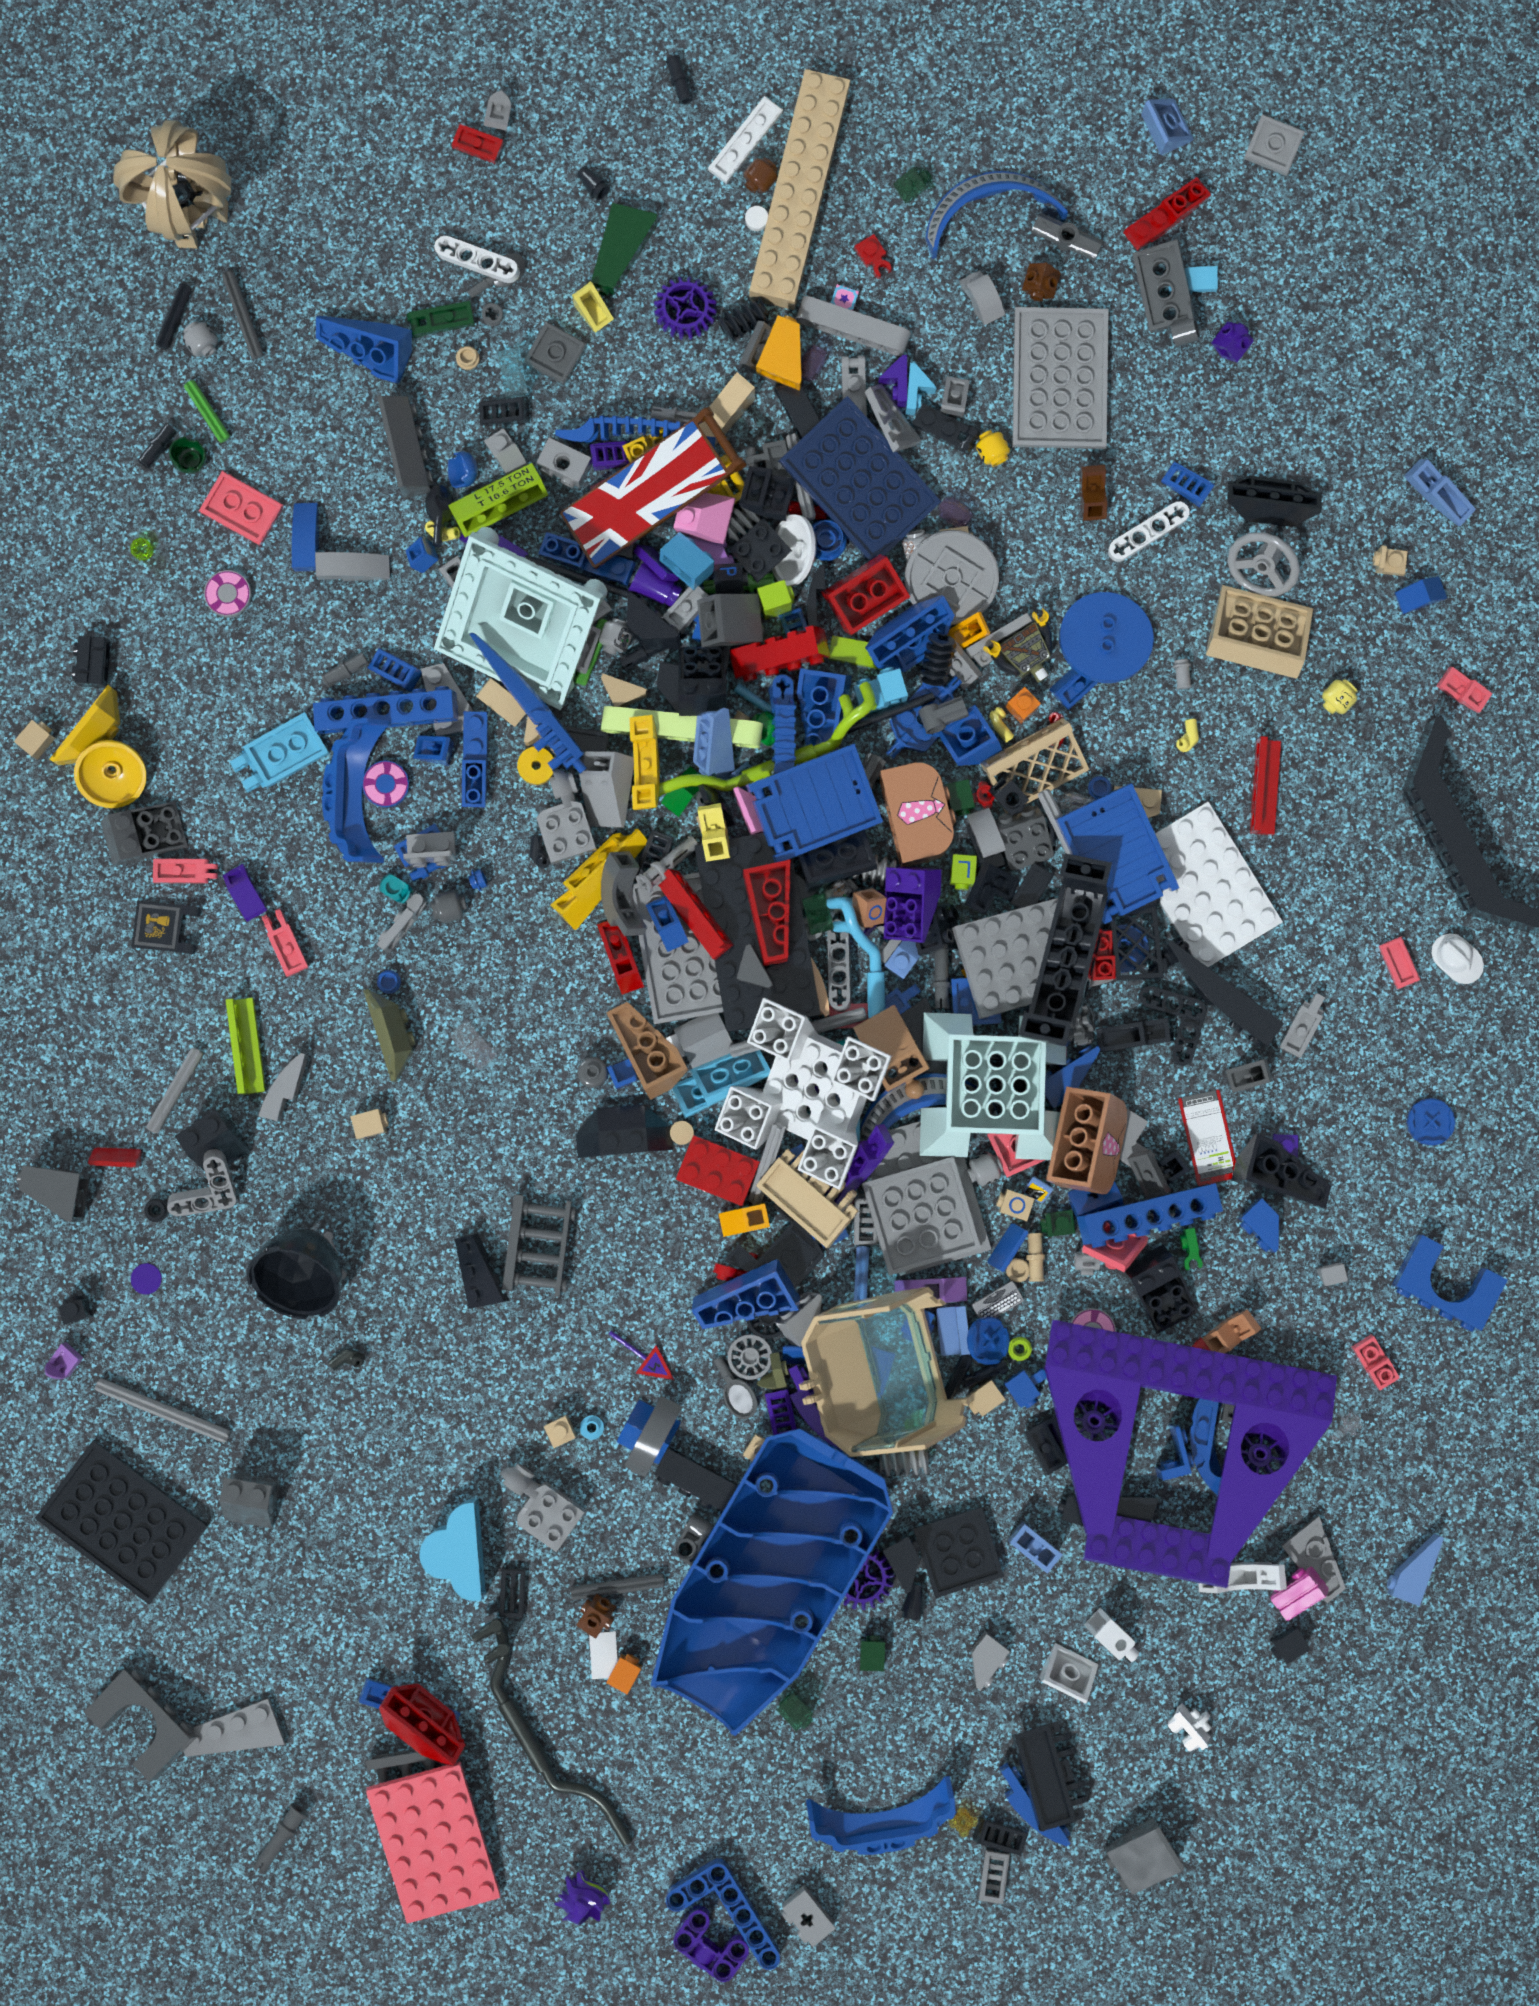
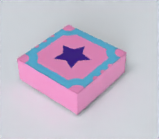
M837 284L831 304L853 311L859 291Z

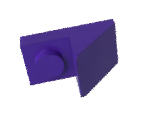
M902 355L879 377L878 384L897 385L892 387V400H897L898 407H906L907 355Z

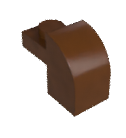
M1105 465L1081 467L1079 495L1083 521L1107 519L1108 501L1105 491Z

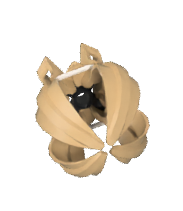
M166 120L163 125L151 126L150 128L158 157H166V159L149 175H146L142 172L157 166V158L139 151L125 150L121 154L120 162L114 166V184L119 188L120 200L123 203H140L146 209L147 229L151 233L163 234V238L166 240H175L178 248H198L195 228H205L209 215L227 222L228 201L226 198L231 195V177L226 173V163L221 157L209 153H196L198 144L197 130L184 127L177 120ZM189 183H190V185H191V187H192V189H193L194 192H191V191H190V189H189ZM180 195H188L184 201H178ZM182 235L188 236L189 239H182Z

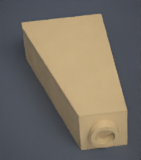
M738 372L710 405L714 412L713 417L724 434L729 431L755 401V387ZM706 422L699 424L706 436L715 437Z

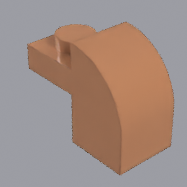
M1246 1309L1241 1313H1235L1221 1322L1202 1339L1211 1351L1227 1353L1242 1340L1256 1334L1261 1330V1327L1249 1310Z

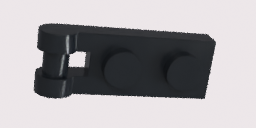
M924 403L912 423L913 427L965 454L971 453L973 442L978 440L981 434L975 428L968 427ZM960 433L966 436L964 441L958 440Z

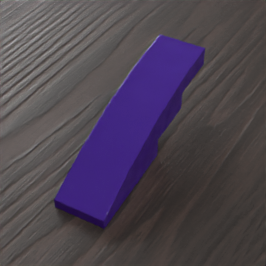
M884 1124L876 1125L867 1141L858 1142L856 1152L844 1180L846 1185L834 1200L838 1205L849 1191H855L870 1176L895 1143ZM833 1186L827 1191L828 1194L833 1189Z

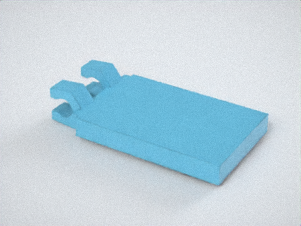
M304 712L243 746L244 751H242V755L231 760L230 764L236 773L248 765L251 767L254 775L242 781L244 788L249 793L260 785L262 788H269L329 753Z

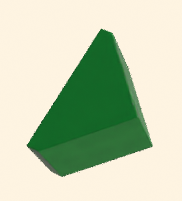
M689 767L681 776L699 773L692 767ZM689 786L669 792L665 795L661 804L680 818L697 797L700 791L699 787Z

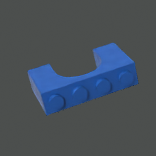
M1417 1235L1392 1283V1286L1398 1288L1396 1293L1408 1299L1410 1295L1418 1299L1417 1304L1429 1310L1431 1307L1439 1310L1438 1315L1449 1321H1452L1453 1318L1460 1321V1327L1470 1332H1473L1474 1329L1482 1331L1508 1280L1488 1269L1481 1268L1469 1292L1463 1298L1453 1302L1445 1301L1434 1292L1430 1280L1432 1268L1444 1246L1424 1235Z

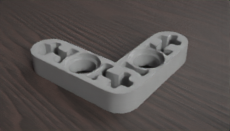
M211 1149L204 1154L203 1168L209 1187L177 1192L169 1196L167 1210L171 1215H192L228 1209L235 1205L236 1189L226 1157L222 1151ZM212 1160H215V1162L218 1163L217 1168H214L215 1165ZM217 1176H222L226 1178V1180L223 1182H217L214 1180V1178ZM225 1190L227 1198L222 1195V1191ZM206 1198L208 1202L201 1204L196 1202V1199Z

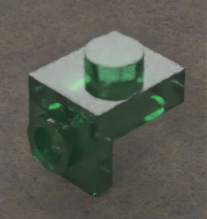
M913 167L893 183L903 201L908 204L926 189L931 190L935 187L931 181L933 179L932 175L927 169L922 167Z
M825 894L812 895L802 899L811 935L834 929L831 911L827 907Z

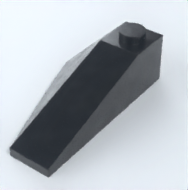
M1255 1134L1237 1157L1231 1181L1322 1209H1326L1331 1190L1330 1184L1313 1170L1301 1164L1299 1159L1283 1149V1146L1278 1141L1259 1134Z

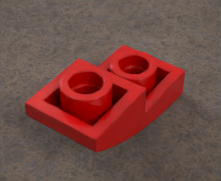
M1110 929L1103 930L1091 980L1116 979L1115 955L1112 954V930Z

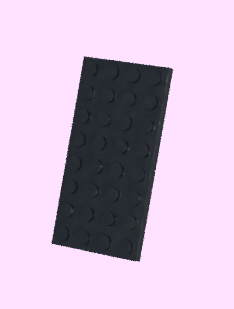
M764 833L729 839L730 858L706 862L703 844L695 845L705 907L734 944L719 958L714 960L727 1032L752 1028L763 998H767L807 1018L820 1016L821 1011L794 859H788L790 860L787 962L764 966L775 988L770 990L739 981L736 978L745 947L748 944L753 946L763 964L743 878V870L775 863L772 855L776 854L774 846H768ZM788 840L782 842L785 850L790 849Z

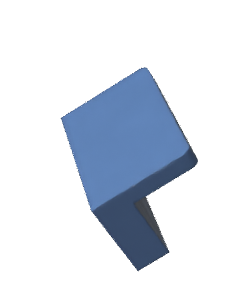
M962 1305L937 1308L936 1317L941 1355L970 1354L967 1346L968 1324L966 1307Z

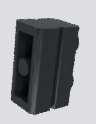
M78 636V642H75L73 647V653L77 657L76 666L72 667L71 673L72 679L75 680L78 686L105 688L108 685L111 646L109 639L105 637Z

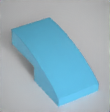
M1218 266L1185 268L1191 295L1193 292L1217 291ZM1168 286V295H1170L1171 287Z

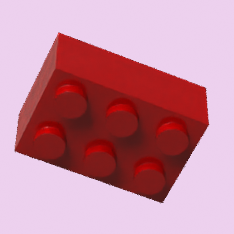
M881 554L821 592L843 630L850 635L910 598L888 557Z
M693 1135L675 1180L743 1206L760 1161Z

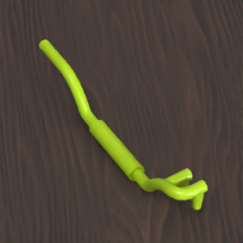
M863 682L859 686L864 701L855 709L849 695L845 694L839 697L843 710V719L834 730L831 738L815 746L809 744L794 750V756H796L794 766L837 749L847 731L871 710L877 708L876 697L869 682ZM772 759L741 771V775L728 780L701 774L678 776L659 783V796L683 787L701 784L719 791H732L736 787L740 788L770 776L771 771L774 769V762H772Z

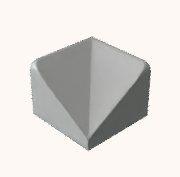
M1342 1263L1330 1264L1316 1269L1325 1286L1348 1281L1345 1267Z

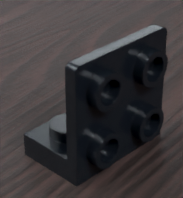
M937 903L925 942H915L919 956L943 949L959 951L952 930L953 927L958 926L957 920L959 915L953 904Z

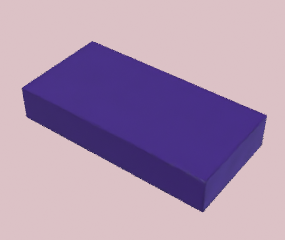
M637 545L634 550L635 554L657 576L665 581L677 582L679 577L659 561L660 554L653 547Z

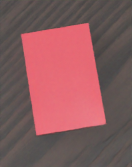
M222 471L199 512L255 544L262 546L284 505Z

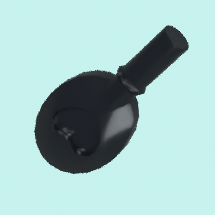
M443 485L432 487L428 491L425 500L427 515L434 522V547L442 546L444 524L453 515L448 506L454 502L453 496L449 489Z

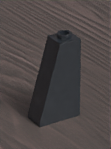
M1066 1494L1065 1499H1060L1057 1507V1513H1060L1059 1518L1083 1526L1076 1494ZM1120 1495L1116 1516L1152 1522L1158 1499L1151 1495Z

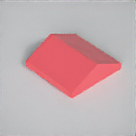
M987 1134L1006 1177L1045 1161L1015 1159L1016 1134Z

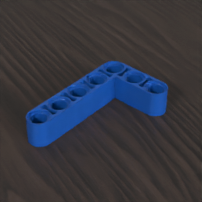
M721 1858L713 1859L668 1889L666 1905L674 1912L682 1911L715 1890L760 1966L766 1970H772L779 1965V1947L725 1860ZM715 1867H721L725 1873L721 1877H716L711 1871ZM694 1880H700L704 1883V1887L700 1890H695L692 1888L691 1883ZM728 1888H734L737 1891V1895L729 1898L724 1892ZM674 1893H679L684 1899L680 1903H675L671 1900L670 1896ZM741 1909H746L750 1912V1916L746 1919H741L738 1917L737 1912ZM754 1930H759L763 1933L761 1939L754 1940L750 1937V1933ZM767 1951H772L776 1957L771 1961H767L763 1958V1954Z

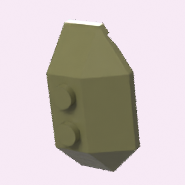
M369 989L363 990L390 1080L397 1082L414 1053L413 1045H416L413 1032H408L406 1023L409 1022L405 1009L401 1010L399 1005Z

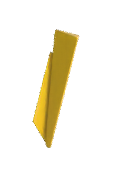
M635 829L632 834L626 836L621 833L613 834L563 882L568 891L550 906L574 930H577L601 901V877L609 853L630 851L635 859L648 840L639 829Z

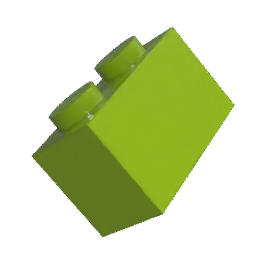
M785 580L757 588L764 620L791 611L795 597L791 585L786 586Z

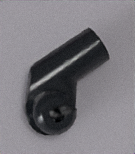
M531 835L529 857L539 868H547L550 865V859L548 854L542 849L543 837L541 835Z

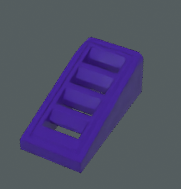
M632 441L590 444L594 471L625 467L630 462L622 446ZM617 449H622L623 460H618ZM612 450L614 460H609L608 451ZM598 452H603L604 461H599Z
M788 1388L765 1393L773 1436L797 1430ZM785 1397L786 1402L772 1405L771 1400ZM783 1407L788 1409L786 1412L776 1414L773 1412V1409ZM789 1416L790 1419L780 1423L775 1422L776 1418ZM791 1425L792 1430L778 1433L777 1428Z

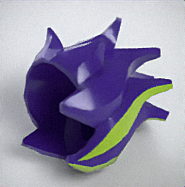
M583 1870L577 1872V1879L573 1878V1881L569 1876H566L567 1891H562V1894H558L562 1900L554 1903V1905L561 1907L568 1914L562 1921H571L577 1925L583 1924L589 1917L600 1921V1912L603 1911V1905L610 1904L607 1890L603 1886L587 1879Z

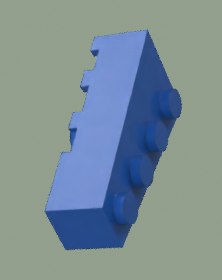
M776 1259L693 1297L691 1311L702 1329L732 1324L733 1321L745 1319L748 1321L755 1319L757 1316L767 1314L772 1316L790 1310V1312L799 1310L800 1296L781 1263Z

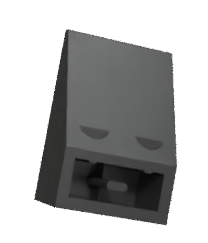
M175 801L107 814L100 821L113 866L141 861L188 846Z

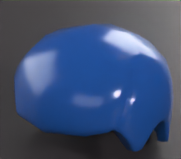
M455 452L454 455L457 456L448 460L449 481L454 488L471 486L477 478V462L472 454L468 452Z

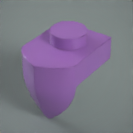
M67 1342L62 1343L49 1362L46 1363L45 1374L53 1379L67 1378L73 1373L83 1357Z

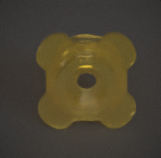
M964 1807L959 1808L954 1818L949 1820V1826L955 1828L961 1837H967L970 1829L978 1824L977 1818L972 1817ZM962 1820H965L966 1823H965V1824H961V1821H962Z

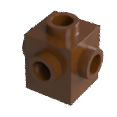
M1029 263L1022 290L1035 301L1041 302L1044 299H1054L1061 272L1048 263Z
M596 1593L592 1601L587 1599L579 1611L582 1613V1616L576 1626L596 1639L603 1628L608 1630L613 1623L615 1617L612 1614L616 1606L608 1599Z

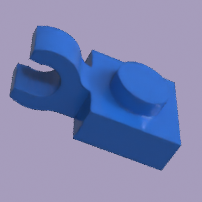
M916 984L903 993L896 988L885 996V1009L895 1004L901 1015L911 1008L907 1001L921 991Z

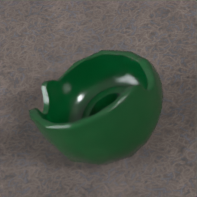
M180 437L173 441L169 448V457L173 466L182 473H197L204 468L207 462L206 450L198 440L194 441L186 437Z

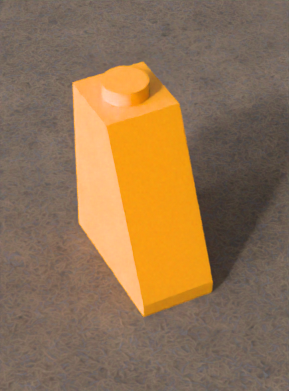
M778 315L756 365V373L800 391V324L790 316L781 317Z

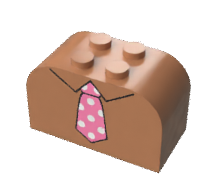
M911 763L880 771V786L900 866L910 867L941 858L947 852L952 842L953 826L956 820L953 809H948L947 803L950 800L949 790L947 786L943 787L939 773L932 766L925 763Z
M1066 1087L1047 1181L1059 1187L1099 1194H1107L1115 1181L1127 1125V1108L1124 1101L1111 1093Z

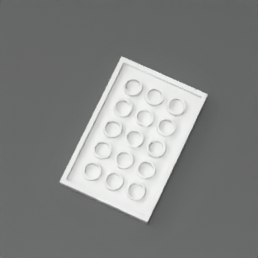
M1209 802L1155 833L1180 887L1174 891H1169V888L1162 891L1164 896L1160 897V906L1179 937L1183 939V942L1186 941L1190 947L1187 949L1189 953L1207 967L1213 965L1283 922ZM1162 874L1156 877L1158 883L1164 880Z

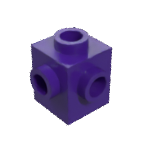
M1227 321L1211 344L1221 358L1238 362L1254 340L1248 333L1249 329L1244 324Z

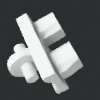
M1183 1703L1180 1704L1175 1714L1168 1721V1727L1173 1733H1178L1183 1728L1188 1732V1735L1183 1738L1182 1742L1189 1751L1198 1747L1203 1750L1208 1746L1207 1742L1211 1736L1207 1731L1211 1729V1726L1207 1723V1720L1210 1718V1714L1208 1712L1200 1714L1196 1709L1190 1712Z

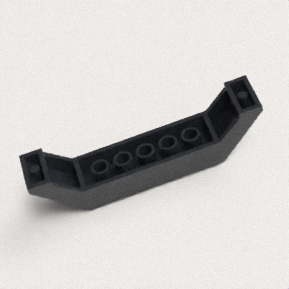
M1442 715L1425 725L1402 788L1404 792L1402 794L1407 806L1412 807L1415 813L1413 815L1414 821L1419 828L1422 827L1425 833V842L1430 849L1433 848L1436 854L1435 861L1441 870L1444 869L1447 875V885L1457 894V904L1463 912L1465 911L1467 915L1530 934L1539 933V907L1532 908L1504 898L1438 771L1446 741L1452 737Z

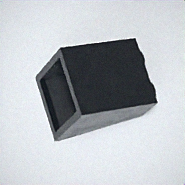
M213 1110L175 1135L187 1156L202 1170H204L203 1157L208 1150L217 1149L222 1151L228 1166L251 1151L227 1112L222 1110ZM212 1160L215 1165L214 1168H217L218 1163H216L215 1160Z

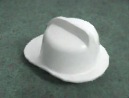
M1449 933L1440 936L1432 946L1433 960L1449 977L1462 984L1473 983L1480 978L1484 967L1482 956L1464 938L1457 934Z

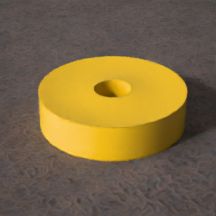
M534 747L524 750L517 762V769L521 778L532 785H542L548 782L549 778L554 775L552 769L547 764L553 759V756L545 748L539 752ZM539 762L541 767L538 770H534L532 768L533 763Z

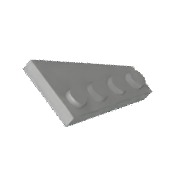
M266 1698L194 1726L193 1733L197 1738L185 1749L184 1754L185 1757L285 1745L286 1741L271 1700Z

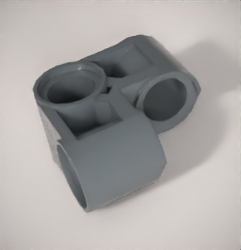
M693 1512L675 1544L677 1557L692 1566L703 1547L701 1544L706 1540L714 1524ZM683 1542H688L693 1547L692 1552L688 1555H683L679 1552V1545ZM717 1564L711 1566V1572L714 1570Z

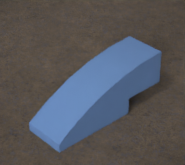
M1428 459L1418 460L1404 475L1407 481L1429 503L1457 526H1461L1476 510L1447 476H1442Z

